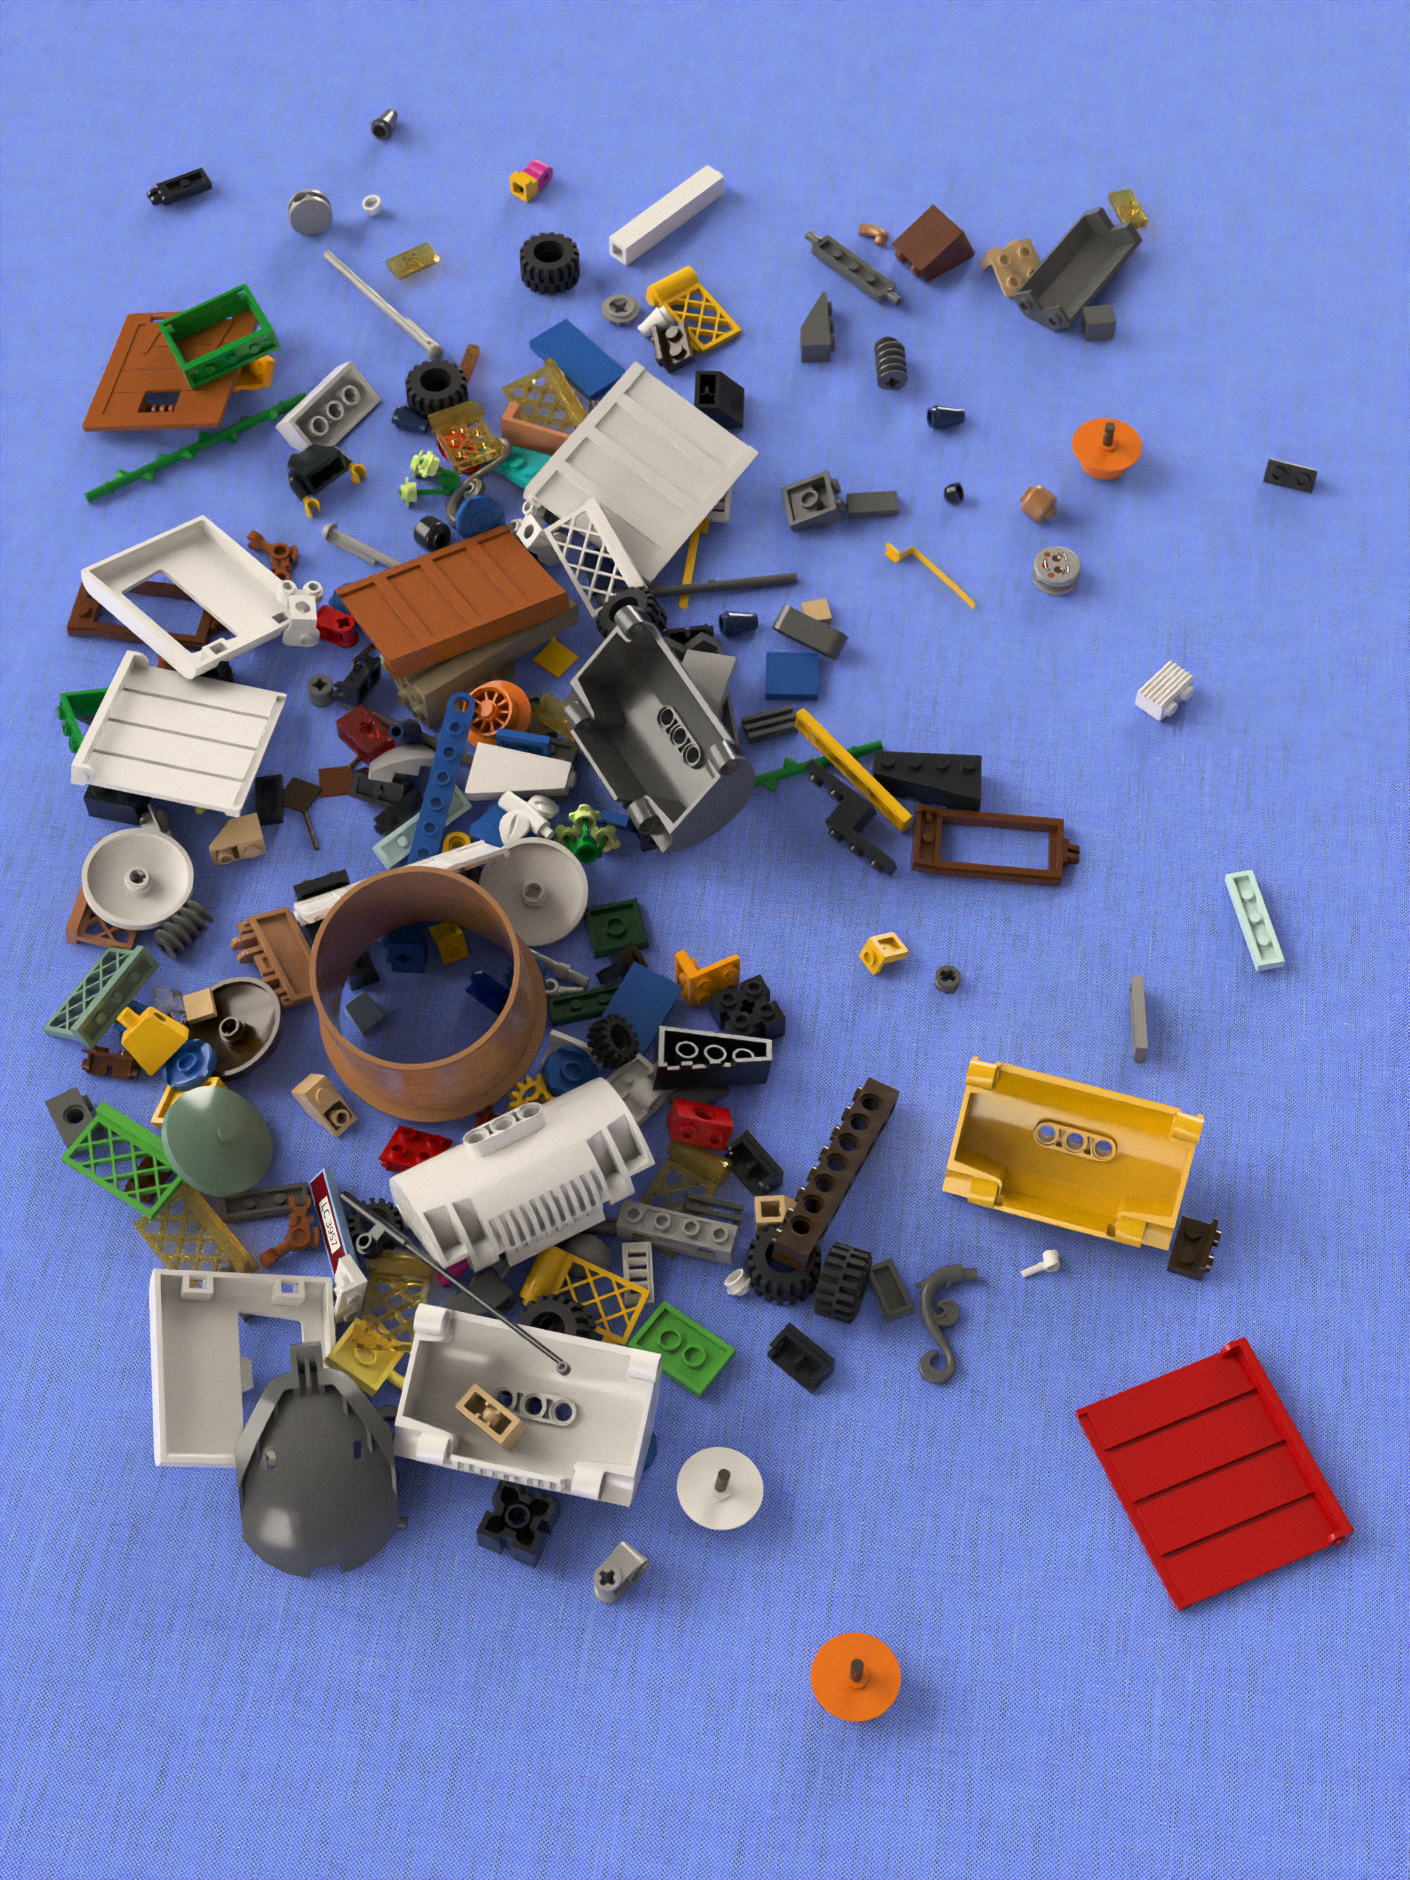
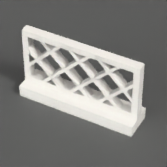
M595 497L586 501L584 506L543 529L592 618L598 617L599 610L603 608L601 606L595 610L592 606L593 592L606 595L605 602H608L610 597L616 595L612 593L615 579L625 581L628 587L636 588L639 586L643 587V589H648L602 505ZM584 513H587L590 518L588 530L575 527L577 517ZM593 526L595 527L598 533L592 532ZM560 527L569 529L566 543L556 541L552 532ZM573 531L586 533L583 548L570 545ZM591 535L602 539L603 543L600 552L587 549ZM559 545L564 547L563 552L560 549ZM569 548L582 551L578 565L568 563L566 557ZM606 548H607L609 554H605V553H604ZM586 552L599 556L595 570L582 567ZM603 557L613 559L615 562L613 574L599 571ZM572 568L577 569L576 574H574ZM581 570L594 573L590 587L583 586L578 581ZM618 570L620 571L622 577L617 576ZM598 574L611 577L608 592L595 589ZM583 589L589 591L588 597Z

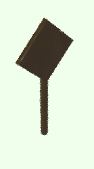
M292 777L284 789V806L303 814L314 849L319 851L320 847L308 810L321 792L322 787Z

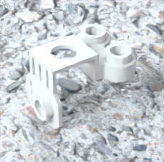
M526 501L522 508L525 518L523 520L513 519L508 527L511 533L519 541H522L527 550L537 554L539 561L549 566L555 565L560 559L544 530L541 528L544 522L542 517L545 514L546 508L543 505L540 508L535 507ZM560 532L553 533L556 541L566 543V535ZM559 545L560 549L563 552L564 547Z
M284 580L278 584L276 598L279 602L287 604V609H290V625L287 629L283 630L282 643L286 646L313 647L319 643L320 631L316 629V604H319L323 597V588L320 583L309 581L303 586V590H298L294 582L290 580ZM296 609H307L310 611L307 613H300Z

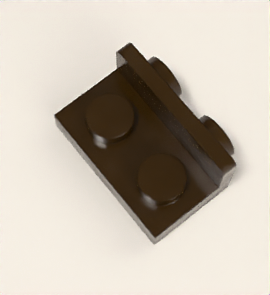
M683 320L663 331L656 324L651 326L653 333L651 341L657 352L654 356L660 367H664L671 374L695 361L688 326Z
M1182 1216L1166 1271L1201 1282L1204 1271L1210 1273L1215 1256L1209 1253L1211 1246L1217 1247L1222 1230L1217 1229L1219 1219L1213 1218L1212 1224Z

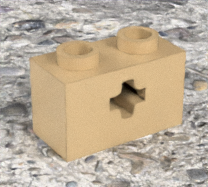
M475 1383L455 1406L462 1416L507 1452L512 1449L528 1429L518 1417Z

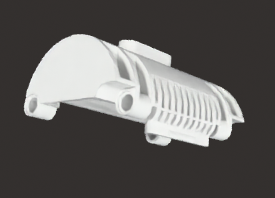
M598 1077L542 1105L537 1102L524 1104L470 1130L464 1135L463 1143L391 1177L389 1185L395 1207L398 1208L401 1215L402 1224L406 1229L411 1228L432 1259L445 1269L466 1258L472 1271L476 1273L500 1260L498 1255L503 1252L509 1266L512 1267L606 1220L602 1203L607 1201L609 1205H613L633 1195L635 1190L630 1176L655 1165V1161L626 1104L605 1079Z
M424 1303L418 1305L413 1326L416 1332L394 1425L393 1451L395 1456L596 1501H604L627 1507L631 1506L641 1479L653 1431L661 1385L662 1354L517 1324L571 1366L570 1373L562 1376L556 1369L558 1364L501 1320ZM474 1383L498 1402L503 1392L509 1391L512 1394L513 1402L506 1409L518 1417L528 1429L509 1452L505 1451L473 1425L455 1408ZM537 1397L542 1402V1410L538 1414L533 1415L529 1412L528 1404L532 1398ZM563 1404H568L572 1409L571 1418L567 1421H562L558 1417V1409Z

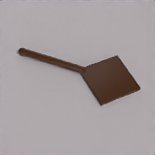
M380 734L348 766L319 769L320 787H322L320 792L321 798L350 794L353 768L384 738V734Z

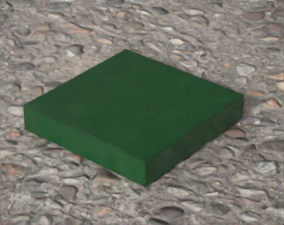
M637 898L586 908L584 918L595 959L611 956L630 942L635 943L639 950L649 949Z

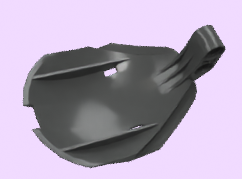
M321 1341L290 1344L292 1372L283 1373L268 1383L251 1413L235 1448L243 1540L264 1562L290 1575L310 1578L309 1568L341 1564L342 1573L362 1566L380 1552L392 1537L400 1522L392 1431L367 1396L348 1374L333 1368L323 1369ZM355 1441H362L360 1449L363 1452V1458L356 1459L354 1457L353 1443ZM267 1451L275 1452V1468H268L269 1457L267 1456Z

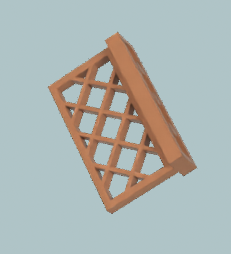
M81 886L66 927V942L77 945L78 941L106 948L114 947L132 950L139 930L125 929L130 936L127 944L115 941L112 935L124 929L119 927L108 929L103 920L88 905L83 893V887ZM96 923H99L104 931L96 936L86 933L87 928Z

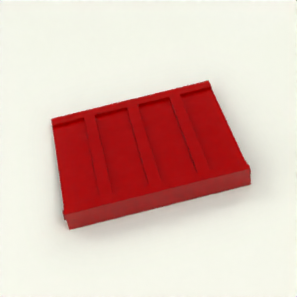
M1246 1337L1228 1342L1217 1354L1080 1408L1075 1412L1077 1420L1177 1612L1334 1545H1342L1350 1540L1354 1532Z

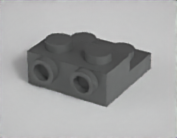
M828 470L781 488L789 526L793 532L815 523L821 529L843 520L842 513L846 512L842 498L837 496L838 493H841V487L837 478L832 479Z

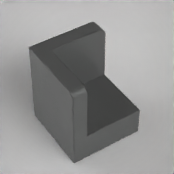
M1112 305L1083 307L1081 328L1085 342L1114 338L1116 319Z

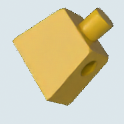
M126 1007L117 1017V1021L127 1028L122 1036L121 1042L123 1046L150 1076L188 1040L189 1029L153 1007H148L140 1016L129 1007Z

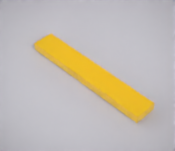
M804 708L796 712L795 727L900 832L904 833L910 828L912 815Z

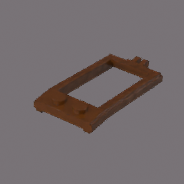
M145 581L128 591L129 593L194 601L176 584ZM83 582L81 583L67 625L69 636H94L145 643L126 626L98 623L103 606L87 592ZM203 609L196 636L167 633L185 649L201 651L202 647L210 644L213 634H218L219 630L227 631L228 629Z
M916 804L910 867L912 871L940 876L1059 886L1063 867L1079 863L1080 857L1078 854L1080 853V847L1070 844V841L1064 838V819L946 809ZM942 823L1049 832L1048 870L941 861Z

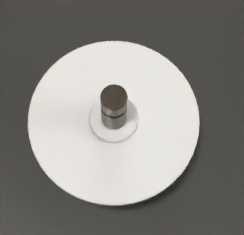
M711 1447L695 1453L684 1463L678 1475L677 1496L681 1507L693 1521L709 1529L731 1530L746 1524L755 1516L763 1499V1481L757 1467L748 1457L730 1448Z

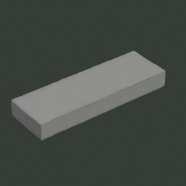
M1133 975L1129 986L1133 1060L1135 1062H1145L1148 1051L1144 982L1143 975Z

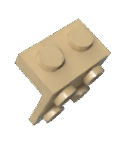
M1030 238L1021 242L1019 239L1014 240L1000 250L999 247L987 251L986 257L979 261L983 270L993 267L1006 298H1011L1040 264Z

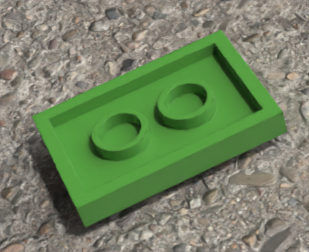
M665 1301L659 1305L628 1343L629 1348L662 1354V1373L699 1399H701L736 1355L735 1348Z

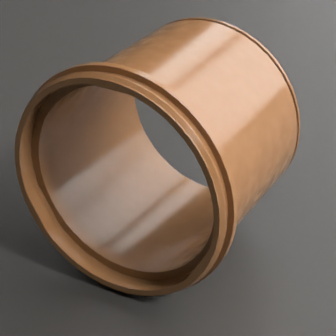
M408 866L383 871L365 879L347 891L329 910L319 927L312 946L309 976L313 999L319 1012L323 1044L328 1058L339 1077L365 1103L380 1112L407 1121L421 1123L454 1121L469 1117L494 1105L510 1093L516 1084L527 1074L540 1050L547 1022V998L542 974L531 951L514 932L504 910L478 884L460 874L436 867ZM450 921L477 929L497 942L514 962L511 991L504 1009L496 1022L478 1041L465 1050L434 1062L402 1064L371 1056L355 1047L342 1036L340 1002L345 982L360 956L382 936L397 928L416 922Z

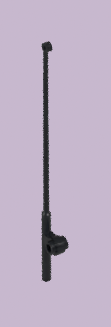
M344 1191L340 1194L339 1200L374 1226L369 1233L361 1234L356 1241L357 1251L364 1258H379L383 1253V1244L388 1238L391 1239L402 1249L409 1250L558 1364L556 1369L562 1376L570 1373L571 1366L554 1354L450 1272L443 1269L442 1266L413 1245L407 1236L349 1192Z

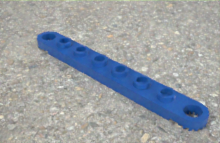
M457 692L448 701L407 865L438 855L475 711V701L469 693ZM457 700L467 701L469 704L468 710L465 712L457 711L454 708Z

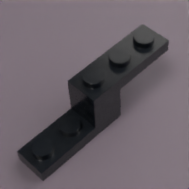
M811 759L805 766L809 774L808 780L818 788L824 786L829 790V796L840 803L825 821L829 829L828 834L838 843L843 840L850 845L848 849L858 858L864 856L870 860L868 864L880 874L884 871L891 876L897 869L894 860L860 835L862 830L877 814L873 804Z

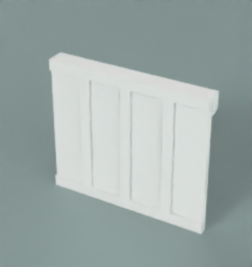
M635 361L524 489L523 498L535 507L540 508L543 505L562 519L584 506L586 501L595 497L602 505L644 582L650 585L754 459L758 457L759 452L750 445L747 446ZM587 513L577 517L575 527L588 530L590 518ZM593 526L592 532L598 533L595 527ZM579 532L586 538V533ZM591 535L589 541L601 549L602 539Z
M127 650L71 764V783L82 786L90 784L225 812L227 816L239 818L286 703L287 694L202 676L187 679L177 671L149 666V659L145 654Z
M480 840L403 867L428 866L460 873L503 857H509L510 853L508 847L499 848L486 844L484 840ZM364 880L293 903L295 909L293 913L296 922H299L302 927L324 919L329 910L347 891Z

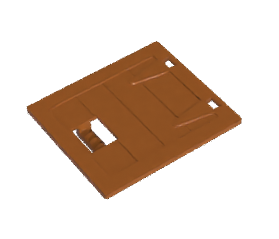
M247 309L232 316V319H225L175 343L186 363L255 332L258 323L250 309ZM183 311L128 314L82 428L84 432L219 428L242 367L192 390L164 340L157 324L159 322H153V320L164 321ZM181 392L176 404L149 405L145 400L147 393Z

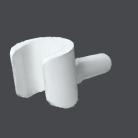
M554 979L545 980L547 984L545 988L553 989L546 991L547 998L583 991V987L559 986Z
M1045 1251L1042 1254L1043 1262L1020 1271L1022 1277L1024 1278L1043 1270L1047 1272L1057 1271L1060 1267L1058 1251Z

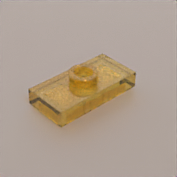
M1131 188L1109 193L1108 200L1121 224L1131 221L1135 229L1147 226L1148 219Z
M425 242L386 260V264L399 281L439 263V256L428 242Z

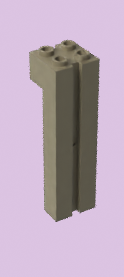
M568 596L570 611L401 678L394 679L397 685L398 693H396V697L403 707L407 706L412 711L417 722H422L428 729L433 728L444 721L448 701L453 694L466 690L579 622L578 604Z

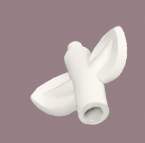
M507 791L501 796L498 805L508 812L502 817L499 826L500 837L504 845L522 839L529 831L537 837L544 836L549 840L554 836L555 831L550 828V822L547 820L553 818L559 812V806L554 801L542 795H535L526 802L511 791Z

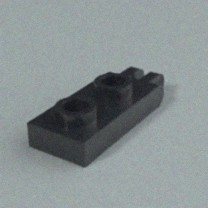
M199 168L155 184L153 189L147 192V197L154 206L159 204L169 205L212 189V184L203 168Z

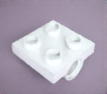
M640 1053L636 1054L637 1057L634 1060L619 1067L606 1079L626 1104L638 1127L668 1101V1095L676 1090H653L654 1065Z

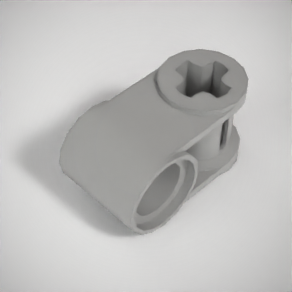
M627 1541L619 1543L594 1573L593 1581L596 1598L603 1603H613L618 1600L629 1586L642 1576L649 1565V1559Z

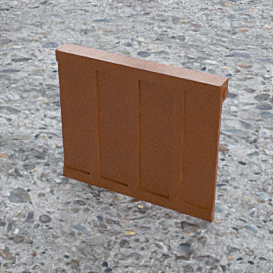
M506 524L335 589L337 597L384 657L386 670L390 672L394 679L401 678L570 611L566 591L553 580L518 541Z

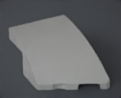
M687 649L682 665L721 720L723 717L722 707L730 692V681L738 666L737 657Z
M420 744L396 747L370 762L368 778L392 783L393 777L404 778L405 774L418 776L421 766L432 768L435 752Z

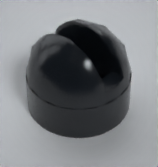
M957 482L946 486L943 495L944 499L953 504L963 502L964 491L962 485Z

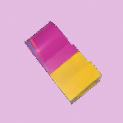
M537 159L532 160L520 173L515 171L510 175L511 194L528 202L548 184L552 178L553 169Z

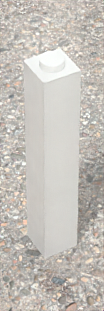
M706 165L609 237L610 255L625 266L629 265L723 195L724 176L719 171Z

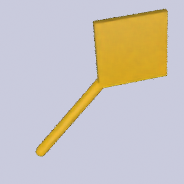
M556 636L551 638V642L533 658V662L556 678H559L579 656L556 641Z

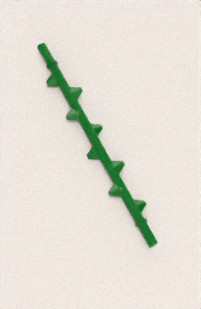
M303 392L284 402L280 401L279 404L251 417L242 416L240 417V422L214 434L200 431L197 442L169 455L159 454L156 461L130 473L118 469L116 470V478L114 480L106 481V484L84 493L85 499L89 503L106 494H112L115 490L141 478L153 482L156 471L184 458L194 459L197 452L223 440L237 443L238 433L266 420L276 421L279 414L287 413L288 410L297 406L307 395Z
M878 740L857 747L852 746L847 751L857 760L861 756L874 753V751H882L883 745ZM825 756L812 759L823 768L833 765ZM786 757L783 768L755 776L754 787L763 785L772 792L776 791L778 780L806 773L805 766L809 761L797 763L790 757Z

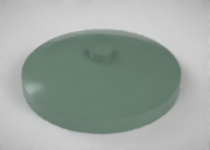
M202 1086L191 1089L181 1095L170 1106L162 1123V1145L170 1165L181 1179L202 1193L216 1197H234L244 1194L256 1186L265 1177L270 1168L273 1156V1143L269 1128L255 1106L234 1091L217 1086Z

